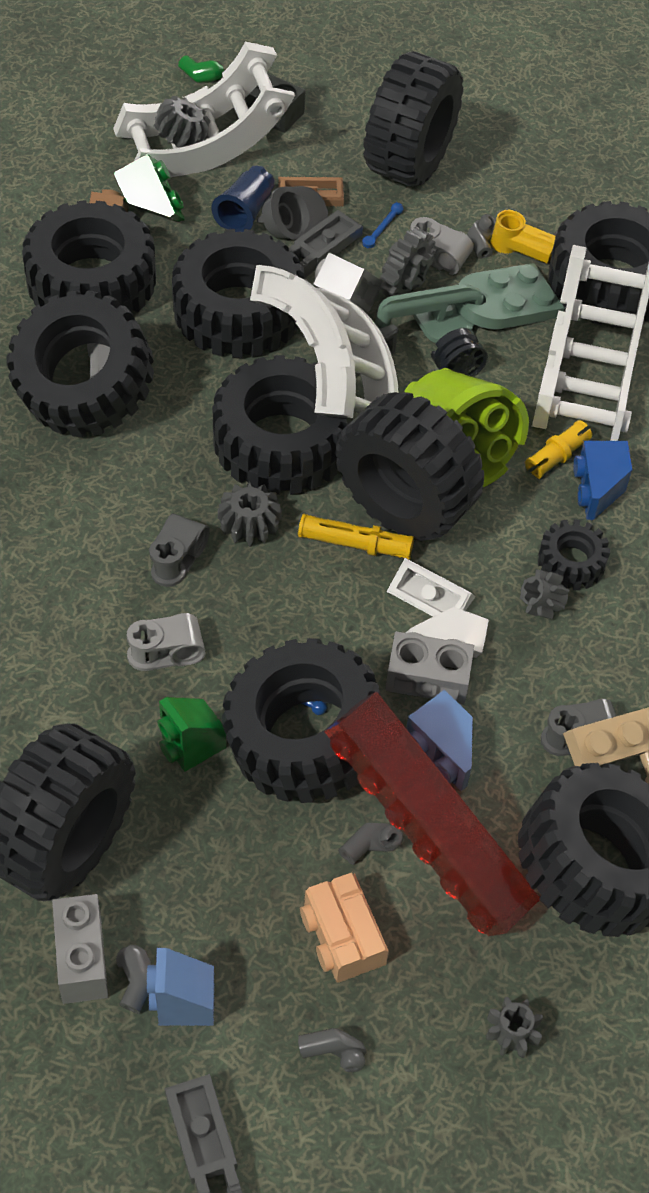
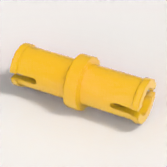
M577 420L559 436L553 435L546 441L545 447L532 457L525 460L526 469L529 470L534 465L536 466L540 463L531 473L538 479L542 478L546 472L559 462H567L572 457V452L583 445L584 441L591 440V429L578 435L588 425L581 420Z

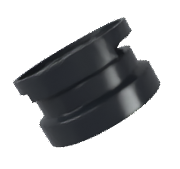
M467 328L455 329L445 334L437 341V350L431 352V358L440 370L449 368L454 372L464 373V375L475 377L484 368L488 360L486 350L479 343L473 331Z

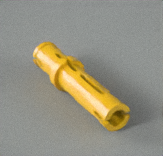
M308 514L302 515L298 529V537L357 548L367 551V555L372 556L380 553L410 560L414 544V536L383 531L381 526L373 525L372 528Z

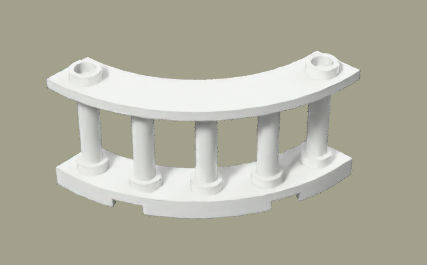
M245 42L234 61L222 73L223 78L211 88L205 86L185 96L189 102L196 103L198 108L204 109L206 111L205 116L211 120L207 131L208 139L181 148H177L176 145L172 144L173 149L151 150L147 137L158 136L159 131L154 127V123L161 103L149 105L123 103L113 129L116 137L134 139L138 150L135 161L149 154L157 161H163L170 173V177L199 173L220 166L254 146L278 123L295 95L292 91L273 88L267 72L277 57L274 48ZM258 85L261 93L248 109L245 98ZM234 107L239 119L224 131L219 132L215 119Z
M573 245L560 303L567 304L565 312L558 311L532 426L546 429L549 417L556 418L557 415L613 426L610 441H618L620 431L627 433L632 414L631 411L625 409L649 298V262L646 275L590 264L591 260L584 259L587 247ZM587 278L642 289L636 315L582 304V300L575 299L579 280L587 281ZM578 318L633 328L628 353L573 342L574 338L567 337L570 321H578ZM571 355L625 366L621 387L565 376L566 372L559 371L562 357L569 359ZM562 390L615 400L618 401L616 412L560 401L561 397L554 396V392L562 393Z
M256 265L250 300L258 304L277 307L283 312L288 313L297 321L296 324L304 334L309 346L314 347L318 364L315 365L317 387L314 413L322 416L353 418L354 411L361 413L377 397L387 393H399L397 375L389 347L376 324L359 306L334 292L316 288L308 281L288 271L272 266ZM355 372L361 374L365 399L355 396Z

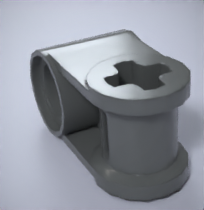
M174 513L170 514L161 532L149 548L150 559L154 563L151 568V576L155 583L160 586L171 587L179 584L185 578L196 558L200 557L207 545L210 534L209 526Z
M597 699L587 703L555 707L550 712L547 719L548 726L543 729L540 737L543 748L555 756L571 755L563 733L573 728L616 717L612 702L607 699Z

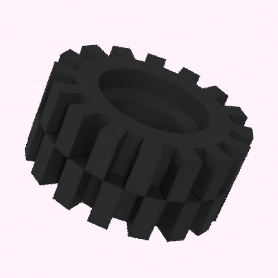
M567 519L561 520L560 527L556 523L551 525L550 530H546L543 535L538 553V566H542L541 570L562 575L561 585L567 589L568 584H573V590H580L582 583L586 589L592 587L593 581L598 583L601 580L602 574L604 575L610 555L607 537L601 539L603 532L599 528L592 532L593 524L587 522L585 527L580 526V520L574 519L573 525H569ZM568 547L576 548L586 554L587 560L573 562L564 558L559 551Z

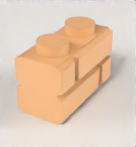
M355 873L334 878L331 882L326 881L305 890V906L300 907V913L308 933L315 931L321 945L316 946V952L324 972L332 970L336 982L339 983L386 965L389 950Z

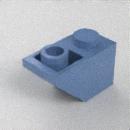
M443 690L408 716L405 736L409 747L414 753L419 756L424 754L434 764V769L441 780L447 784L453 783L462 791L468 785L471 772L473 717L452 696Z
M157 948L156 965L147 966V994H149V1011H157L159 1026L214 1025V966L168 948Z

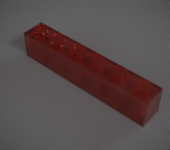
M377 692L359 701L324 731L330 738V745L335 754L342 760L350 763L358 774L357 779L362 788L369 794L377 797L386 809L385 815L389 822L397 829L404 831L413 843L412 848L416 856L434 869L441 878L440 885L450 897L457 899L468 912L467 918L470 924L477 931L488 936L506 934L540 900L538 894L534 889L532 890L523 875Z

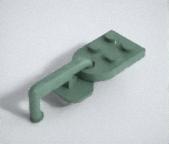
M531 263L472 273L465 276L459 285L390 296L380 303L375 324L380 329L389 326L392 318L413 315L425 336L432 342L437 343L441 337L455 329L467 328L472 330L474 325L487 329H504L557 318L558 311H564L565 307L560 303V300L536 265Z

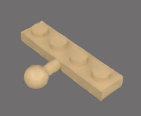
M649 707L573 728L563 733L575 766L580 767L585 763H599V766H603L604 764L639 755L647 775L644 781L649 784Z

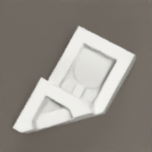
M452 607L410 628L406 633L416 632L426 637L444 640L457 639L463 643L473 644V657L477 658L483 652L489 620Z

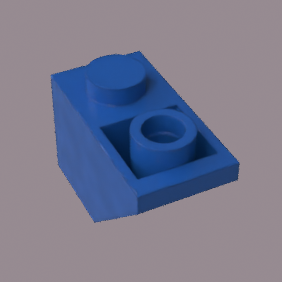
M584 441L581 454L575 456L574 476L581 478V484L578 487V505L585 507L587 520H594L626 491L632 472L628 441Z

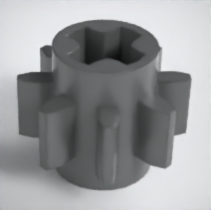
M537 569L535 576L525 579L521 587L520 599L528 604L525 612L534 616L553 619V612L564 610L568 600L569 589L561 585L563 576Z
M505 997L502 1004V1012L496 1009H490L487 1020L496 1026L488 1029L486 1039L491 1041L497 1040L501 1045V1056L506 1054L507 1050H517L518 1055L524 1058L527 1052V1042L538 1046L541 1041L542 1035L534 1029L540 1026L543 1016L541 1014H533L532 1010L528 1007V999L522 1003H512L508 997ZM513 1021L521 1025L517 1032L511 1031L508 1028Z

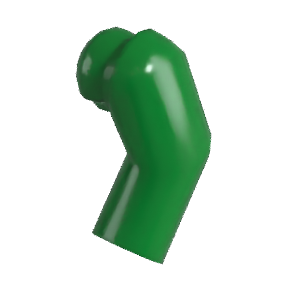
M188 55L183 56L179 61V68L197 83L212 82L223 77L224 67L216 61L209 60L197 63Z

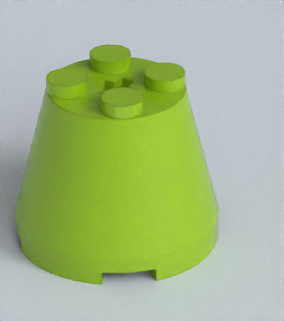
M443 368L426 374L420 380L410 383L405 389V392L412 393L414 398L422 396L430 400L431 405L435 407L440 406L448 412L446 415L453 421L457 420L461 424L463 433L467 437L470 436L475 444V453L480 454L482 460L481 469L484 470L483 487L504 475L509 470L505 465L514 455L518 445H525L529 429L527 409L523 401L504 386L457 373L449 368Z

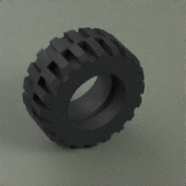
M412 51L399 56V59L392 63L390 71H387L383 77L384 81L376 92L374 104H372L369 112V121L366 123V137L363 141L365 151L363 155L366 160L365 163L372 172L415 187L424 184L425 181L431 178L432 173L437 170L439 162L445 156L447 146L451 142L454 128L458 122L464 87L462 86L463 77L455 65Z
M86 200L77 201V204L70 206L66 203L58 206L54 212L49 210L43 214L41 221L36 220L24 238L22 255L27 290L30 298L34 300L35 306L38 304L40 307L49 303L48 298L58 295L59 298L66 297V292L79 290L81 295H85L86 291L99 292L102 298L104 296H111L118 300L120 306H126L131 313L132 310L138 313L146 305L145 300L149 301L154 293L156 263L153 237L150 235L147 225L140 221V218L133 212L129 211L126 213L122 206L117 204L109 206L105 201L98 200L95 203H87ZM87 258H100L111 261L109 264L97 268H76L69 265L75 261Z
M604 201L598 206L594 204L586 205L581 211L577 210L569 215L558 228L549 265V282L558 298L562 296L573 245L587 247L584 259L591 260L590 264L646 275L649 262V212L647 208L639 205L637 208L629 206V203L621 201L619 204ZM599 259L618 260L633 268L612 267L600 262ZM587 278V281L579 280L575 299L582 300V304L636 315L642 289ZM649 298L644 316L646 322L649 321ZM592 320L593 324L602 325V322ZM611 324V327H621L618 325Z
M227 229L221 234H217V232L207 234L204 240L197 239L189 246V249L186 248L181 253L172 271L173 312L177 327L182 328V334L187 340L191 341L194 339L196 347L203 351L207 347L211 348L213 355L223 357L224 353H231L232 358L242 359L243 354L251 353L253 358L262 356L264 349L268 348L272 352L280 348L281 340L287 343L294 336V330L297 331L299 329L296 324L297 321L292 316L277 307L255 303L250 298H228L216 292L229 287H247L252 289L256 265L279 268L304 279L303 267L300 265V260L292 250L289 251L287 245L280 240L277 242L273 241L271 235L265 233L258 235L255 234L254 230L244 229V232H235V229Z
M79 290L66 292V297L59 298L58 295L48 298L49 303L42 307L38 304L30 310L32 315L27 320L23 318L16 328L19 333L11 337L8 346L12 353L7 355V368L10 370L8 377L19 398L43 426H50L53 432L62 435L69 431L73 437H84L87 431H91L95 436L105 433V427L112 425L115 429L123 424L121 419L127 414L133 416L139 409L137 402L139 400L144 401L150 391L146 383L153 381L154 370L151 365L154 360L148 341L133 314L126 306H120L118 300L111 296H104L102 298L99 292L86 291L85 295H81ZM90 343L103 344L110 347L105 365L91 379L75 385H61L53 382V375L57 364L72 349Z
M275 355L274 359L266 360L265 357L258 358L250 366L245 363L235 370V375L232 373L228 375L222 382V386L216 391L214 405L212 406L213 447L223 469L227 472L231 470V477L239 483H242L244 480L248 483L250 481L254 488L265 484L266 488L269 489V493L275 492L276 495H280V491L290 490V495L302 493V488L304 487L313 490L322 485V479L329 481L337 474V442L340 433L353 421V418L322 416L314 413L317 387L315 365L318 363L309 364L306 363L305 358L295 356V359H285V355ZM288 415L302 419L311 426L297 433L276 434L259 428L255 423L269 416Z
M406 392L387 393L377 397L342 430L336 446V464L338 472L343 474L342 481L345 487L350 488L353 493V499L367 510L366 513L372 519L376 518L379 520L381 526L389 531L393 529L398 534L414 536V540H432L447 534L480 498L484 485V470L481 469L482 460L480 454L475 453V444L470 436L467 437L463 433L461 424L457 420L453 421L446 415L448 412L440 406L435 407L431 405L430 400L422 396L414 398L412 393Z
M307 638V643H298L297 639L285 641V646L275 649L273 645L264 649V655L260 658L252 657L244 665L245 672L243 674L238 672L231 681L230 687L232 691H228L225 694L223 701L225 711L222 714V724L236 763L248 782H254L256 788L266 795H271L274 791L278 800L291 802L293 797H299L301 803L315 802L314 797L323 795L327 800L338 796L336 791L343 787L350 790L359 783L358 776L361 773L367 776L375 767L373 757L378 758L382 755L385 747L384 737L387 735V720L379 686L369 665L363 664L362 657L354 651L348 650L345 653L343 645L332 641L324 645L321 639ZM310 701H321L333 704L341 709L334 722L314 736L303 739H285L270 733L275 721L286 710L295 705Z
M69 723L55 725L52 729L45 730L39 734L35 742H30L23 749V754L20 758L13 761L7 769L9 772L3 782L0 781V878L38 901H52L53 899L65 897L72 892L74 886H79L86 879V875L90 870H94L100 862V857L112 844L116 831L120 829L124 821L123 816L126 810L129 809L132 800L130 798L131 793L135 789L136 781L133 777L136 775V771L129 754L77 724Z
M585 763L580 767L572 766L563 770L559 776H555L522 820V828L518 833V846L521 850L518 854L522 869L528 870L526 880L531 889L537 888L542 895L540 901L548 909L552 906L560 913L558 918L567 924L575 922L580 925V930L595 934L600 930L602 936L619 937L622 933L623 935H633L639 933L644 927H649V784L640 779L641 774L633 770L621 771L619 765L609 763L604 764L602 767L599 766V763ZM582 829L594 831L610 840L625 857L629 869L618 867L596 853L587 842Z

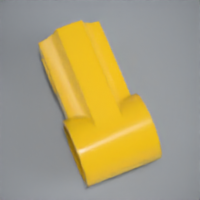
M504 210L497 215L490 244L499 253L508 254L516 251L544 263H549L555 235L527 225L524 216L517 211Z

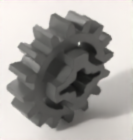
M414 227L412 232H406L404 240L399 239L398 242L392 245L389 250L388 259L382 267L383 274L380 277L383 280L380 285V289L383 290L382 294L387 297L411 293L412 289L415 290L417 287H421L426 280L428 269L433 263L435 252L432 250L435 245V241L432 240L433 235Z

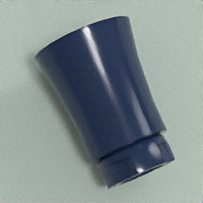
M258 165L252 166L248 171L243 172L212 203V214L218 225L226 229H235V232H244V229L251 230L259 211L270 197L271 190L275 186L273 175L268 173L264 167Z

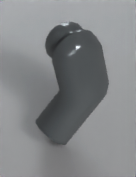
M490 214L482 215L481 219L476 220L467 233L468 237L472 240L473 250L478 259L490 257L493 252L488 240L493 234L496 219Z
M366 823L338 849V852L353 865L367 851L388 852L398 848L402 844L403 833L401 829L391 824Z
M130 945L122 948L116 957L118 967L123 968L130 982L119 1005L140 1014L149 995L147 994V966L152 965L143 948L137 945Z
M332 1028L299 1035L298 1037L299 1050L303 1058L332 1053L341 1057L340 1065L346 1072H357L365 1066L363 1055L366 1054V1049L362 1041L340 1029Z

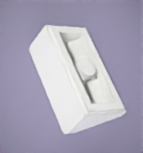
M406 558L387 590L388 593L433 617L452 607L466 611L476 597L471 592Z

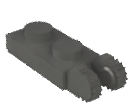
M337 210L295 240L294 244L289 247V251L292 250L298 259L300 257L304 258L300 262L304 270V278L314 271L321 260L326 259L328 252L336 255L363 235V226Z
M210 1074L164 1088L191 1184L195 1183L197 1193H210L207 1179L222 1174L225 1177L227 1193H242L236 1173L237 1161Z

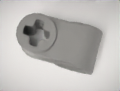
M428 217L417 218L411 223L410 232L416 227L434 236L432 240L435 241V245L432 250L435 252L431 266L436 267L440 271L441 269L450 272V275L456 274L473 250V243L468 235L444 226Z
M181 613L171 617L139 620L130 625L127 630V642L130 646L127 651V660L133 668L140 671L196 664L206 654L197 617L192 614ZM141 631H144L145 639L141 640ZM145 652H149V661H145Z

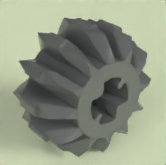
M172 96L171 99H165L160 104L155 117L154 127L159 131L158 135L168 140V144L172 143L177 148L204 141L211 120L205 116L206 111L198 108L196 103L189 102L186 97L181 100L177 96Z
M249 481L245 488L234 484L232 493L223 492L221 504H219L218 519L220 520L224 535L231 534L234 543L244 537L250 547L256 537L265 544L268 534L276 535L280 520L282 519V508L278 504L275 492L268 493L265 484L254 488Z

